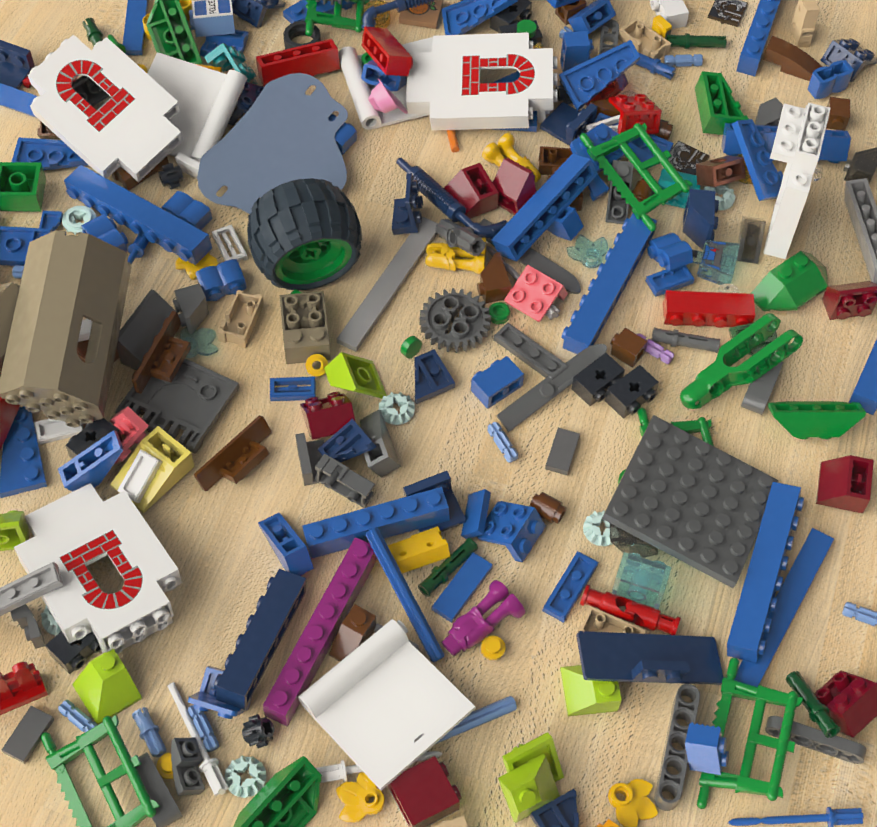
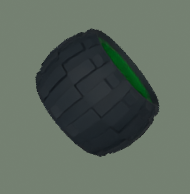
M314 178L289 181L265 193L251 208L252 213L248 216L247 232L248 244L254 262L267 280H271V283L278 288H285L286 290L296 289L299 291L325 286L345 275L361 255L362 232L356 210L344 192L338 186H333L332 182Z

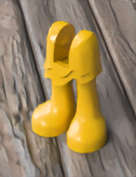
M510 132L505 133L500 138L498 144L492 142L483 150L482 157L489 163L500 167L504 159L503 156L533 171L535 183L541 179L540 172L526 156L524 158L515 151V138Z
M482 237L484 242H486V237ZM431 243L426 247L428 255L425 258V263L429 267L452 271L458 268L472 271L476 274H481L485 268L486 244L485 250L479 256H473L459 247H449L445 243ZM455 257L468 258V259H457V258H455Z

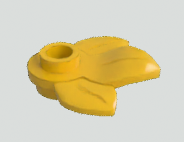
M208 252L196 265L179 257L176 260L175 268L178 270L185 269L189 278L195 280L197 278L195 272L205 267L217 266L218 261Z
M364 772L359 773L356 782H345L336 789L338 797L346 804L339 815V818L345 822H359L367 814H377L384 807V794L381 790L377 789V786ZM371 797H375L374 802L367 803Z
M634 779L628 784L616 783L610 788L608 800L616 808V819L623 827H637L638 819L649 820L658 815L654 803L647 797L653 787L651 783L643 779ZM618 793L623 794L625 796V800H618L616 795Z

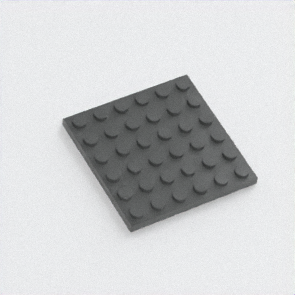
M653 415L602 519L734 588L761 525L772 482L778 483L779 480Z

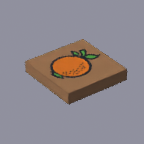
M434 0L433 2H427L424 5L420 4V6L417 5V7L400 12L399 24L437 29L443 0Z

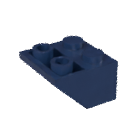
M690 189L683 214V233L704 251L705 245L709 246L710 243L707 241H714L715 230L718 227V217H715V213L718 212L719 200H715V191Z

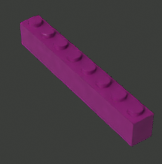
M356 537L354 538L263 703L264 715L288 727L300 704L298 696L309 688L337 636L342 622L351 610L377 561L370 543Z

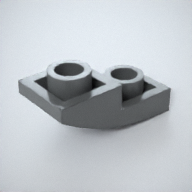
M24 604L10 611L13 622L18 621L21 629H24L27 641H32L35 649L44 647L45 642L42 632L28 606Z
M196 737L174 738L171 741V761L177 795H200L205 788L198 769V765L203 759Z

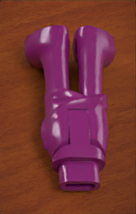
M494 580L489 585V593L477 606H473L469 612L457 618L452 624L451 630L447 632L449 636L441 643L452 656H455L461 650L465 652L467 649L480 643L507 616L511 615L518 619L523 617L526 611L513 593L509 595V591L503 583ZM502 602L486 619L483 618V615L496 603Z

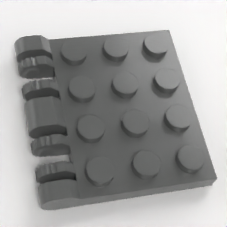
M185 358L172 383L151 377L141 394L137 393L133 386L117 407L115 414L128 406L138 416L140 415V410H143L145 413L141 419L149 425L147 428L148 432H152L159 426L174 439L179 434L180 429H182L184 432L179 438V443L190 452L196 454L201 448L205 437L240 387L238 382Z

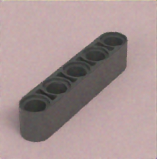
M692 684L680 686L673 701L654 796L656 806L663 811L673 810L682 795L688 763L685 741L689 724L693 722L695 725L700 700V692ZM681 696L690 697L692 702L687 703L683 701ZM683 719L687 722L688 726H681L676 720ZM671 743H679L683 750L674 749ZM667 767L676 768L679 774H670L667 771ZM662 792H670L673 795L674 799H665L662 795Z

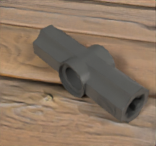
M441 219L436 225L435 232L439 234V237L447 241L449 247H459L473 256H479L485 250L486 242L482 240V237L474 234L471 227H462L449 219Z

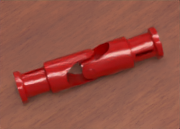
M586 585L580 602L582 606L586 604L621 620L632 622L652 631L657 629L670 635L676 634L681 617H671L661 613L659 609L637 603L611 592H600L592 589L590 585ZM625 606V612L620 610L618 607Z

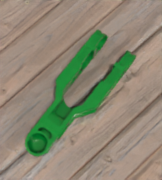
M772 313L764 315L720 347L715 362L702 370L695 380L681 391V403L686 408L699 409L712 399L719 397L732 386L753 383L797 351L803 343V337L794 330H788L738 367H730L750 353V350L763 340H768V337L778 329L781 320Z

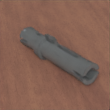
M654 327L651 339L655 342L671 344L672 347L677 345L718 353L720 339L686 334L676 329L670 331Z

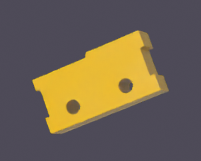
M438 526L387 545L402 574L451 557L448 543L445 539H442Z

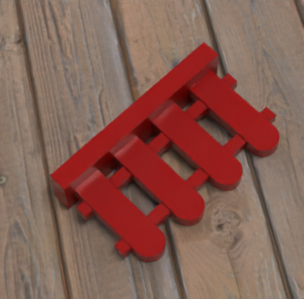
M19 662L12 667V672L5 675L0 672V715L48 695L39 670H36L34 663L28 665L27 662Z

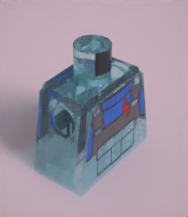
M707 240L702 252L692 250L693 263L699 264L697 276L729 288L740 244Z

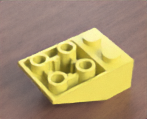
M159 426L141 440L110 484L116 491L119 489L140 449L161 460L162 463L140 503L132 500L136 508L142 513H145L195 467L192 453Z

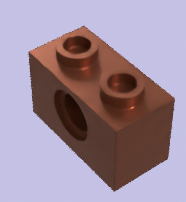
M723 156L696 164L697 185L716 187L744 179V158Z

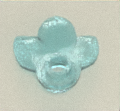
M580 234L575 246L567 247L566 250L570 258L582 262L585 267L597 268L602 263V257L608 251V243L604 237L597 239L593 243Z
M186 327L181 331L180 339L191 344V349L186 356L187 358L195 357L197 354L209 356L218 352V348L212 344L216 337V331L213 329H196L193 334H189Z

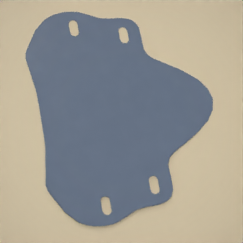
M303 73L288 74L270 81L265 85L252 107L228 134L202 156L197 176L200 191L206 198L216 204L237 207L251 214V208L260 197L271 189L289 181L309 178L322 179L332 182L333 186H338L342 190L347 181V170L336 144L335 134L347 120V110L330 96L321 81L311 75ZM311 85H315L316 89L311 95H306V90ZM334 111H338L339 115L334 121H329V116ZM222 186H227L228 190L223 196L218 197L216 193Z

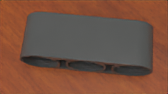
M780 362L756 381L750 383L741 407L761 415L763 414L784 362Z
M146 752L139 756L142 764L136 767L150 798L157 801L161 806L156 808V815L152 817V820L156 827H166L183 816L149 754Z

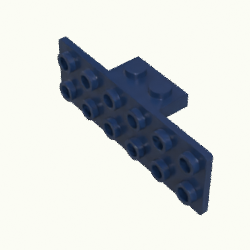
M579 631L576 634L584 680L670 684H722L723 673L714 637Z

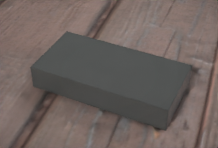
M558 427L545 465L546 470L568 475L580 433Z
M30 706L2 748V752L26 764L41 741V735L47 732L53 723V716Z

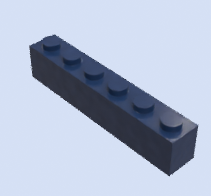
M279 569L275 577L269 579L265 596H260L255 614L249 616L246 624L247 629L244 634L239 635L234 653L228 655L223 674H218L215 679L216 700L243 710L246 709L306 593L305 577Z

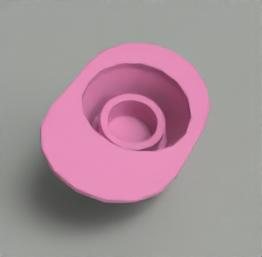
M381 81L371 91L368 100L375 110L388 113L399 108L404 113H408L401 101Z

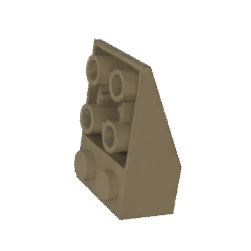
M324 291L279 295L286 364L306 363V360L313 354H320L326 360H331Z

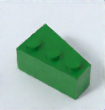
M702 71L695 86L702 131L708 134L723 135L725 123H734L738 120H748L749 118L741 112V105L738 101L735 102L731 95L732 90L721 73Z

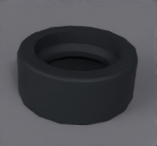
M297 21L290 24L283 33L285 50L320 42V30L314 24L313 35L309 36L313 40L308 43L299 44L291 40L297 36H307L305 33L306 23L305 21Z

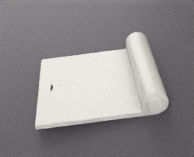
M433 38L402 44V46L408 53L432 52ZM350 46L339 50V62L364 129H376L430 115L406 114L399 108L388 113L375 110L368 98L371 95V91L377 85L368 84L361 79L363 71L361 57L363 54L357 55L356 49ZM406 83L400 90L391 92L407 110Z
M157 52L147 74L178 101L180 111L169 121L181 131L183 141L168 155L176 157L180 152L200 162L202 156L222 139L247 82V77L235 70H229L227 74Z
M393 619L298 696V700L306 711L381 791L476 709L408 641L406 626L400 620L396 622Z

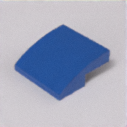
M235 29V34L206 36V41L200 49V56H206L222 43L229 47L233 46L236 51L240 50L243 53L249 32Z

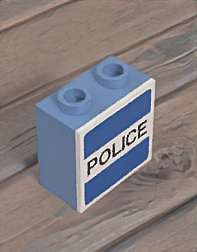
M231 0L192 1L193 10H189L191 30H195L196 37L235 34Z

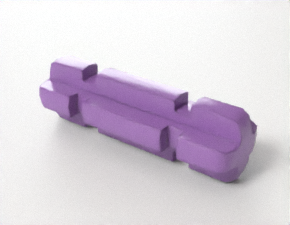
M641 333L637 334L646 340V336L642 335ZM648 339L645 352L657 359L660 357V361L670 364L674 358V353L668 349L665 351L663 346Z

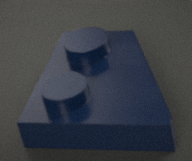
M435 349L415 357L416 404L455 388V381Z
M352 418L320 446L318 451L322 456L326 454L341 463L368 452L377 446Z
M575 789L533 811L530 817L536 827H579Z

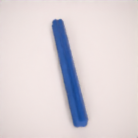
M378 528L366 532V537L431 662L441 660L444 657V653Z

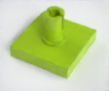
M548 732L526 744H519V747L515 746L511 752L502 756L508 773L541 754H545L554 781L557 782L564 778L553 738Z

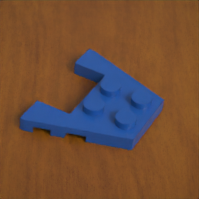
M604 123L586 132L594 146L611 140L612 136L618 135L617 132ZM580 137L571 142L570 148L573 154L591 159L597 174L603 171V169H599V163L588 155L587 148L580 140ZM632 142L628 143L641 162L653 157ZM620 148L605 156L611 165L613 160L619 161L626 157ZM599 175L587 185L591 192L590 197L592 201L597 200L609 191V187Z
M43 211L39 228L0 226V265L24 266L29 242L55 231L62 222V211Z

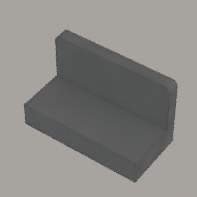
M305 433L295 434L304 486L320 483L315 480V475L317 474L315 466L322 458L318 448L324 444V440L306 442Z

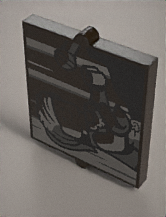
M715 0L707 18L719 21L721 24L725 23L738 27L748 2L741 0Z
M678 140L670 152L672 156L668 160L678 172L696 175V164L707 161L710 155Z

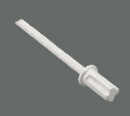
M173 682L167 686L191 737H196L203 759L199 770L204 772L214 796L223 795L229 787L218 766L219 760L217 758L210 759L180 693Z
M439 751L425 752L416 761H425L433 756L438 758L442 753ZM341 760L340 764L316 768L322 775L321 783L341 779L345 782L347 781L346 774L363 772L357 765L345 767L344 760Z

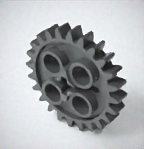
M452 288L451 293L444 289L443 295L436 292L435 299L429 297L428 303H423V310H420L419 325H421V333H425V339L431 338V345L438 343L439 350L446 346L447 352L454 348L455 352L458 353L461 347L466 352L468 345L476 348V342L482 344L483 337L487 338L488 331L490 330L491 315H489V308H485L486 302H479V295L472 298L471 291L467 295L464 294L463 289L459 293H456L454 288Z

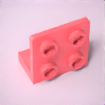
M527 265L504 301L537 322H541L556 298L558 297L564 301L568 292L559 282Z
M129 406L116 413L109 420L120 431L121 435L124 434L126 436L121 442L123 452L114 464L123 461L130 454L131 450L129 447L131 448L135 443L138 444L146 436L144 431L149 426Z

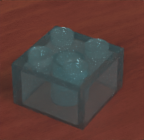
M624 552L612 593L659 609L672 567L667 566L661 561H651L642 558V556L636 553Z

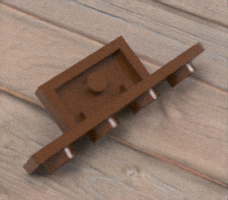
M172 311L169 317L164 320L161 331L154 337L153 345L143 356L139 369L133 373L132 383L137 393L141 394L151 377L172 383L191 349L190 342L174 338L181 326V321L176 311Z
M259 415L194 473V477L202 490L208 491L222 477L237 484L270 454L267 448L260 444L271 434V429L263 416Z

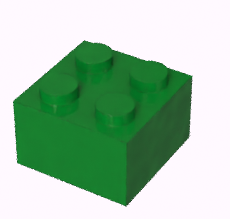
M0 162V211L41 212L46 184V176L41 162Z

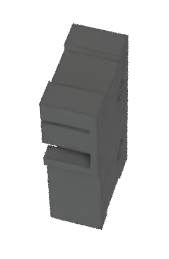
M326 454L322 456L315 466L317 471L315 480L346 497L349 501L365 508L374 494L372 489L375 483L350 470L349 467Z

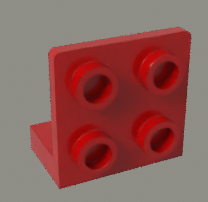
M618 94L616 97H609L608 102L620 112L617 131L619 134L632 129L636 123L641 125L645 123L648 134H658L662 110L645 94H635V96Z

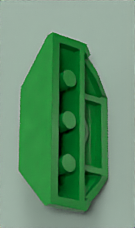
M155 0L146 26L156 53L158 52L193 64H203L180 1Z
M799 251L769 271L750 294H754V303L763 311L797 310L826 290L828 286L827 270L811 253Z
M783 401L768 403V408L773 417L793 437L798 439H808L809 437L831 439L832 437H840L866 415V411L860 402Z
M302 756L277 772L238 814L233 827H305L318 810L322 775L305 756Z

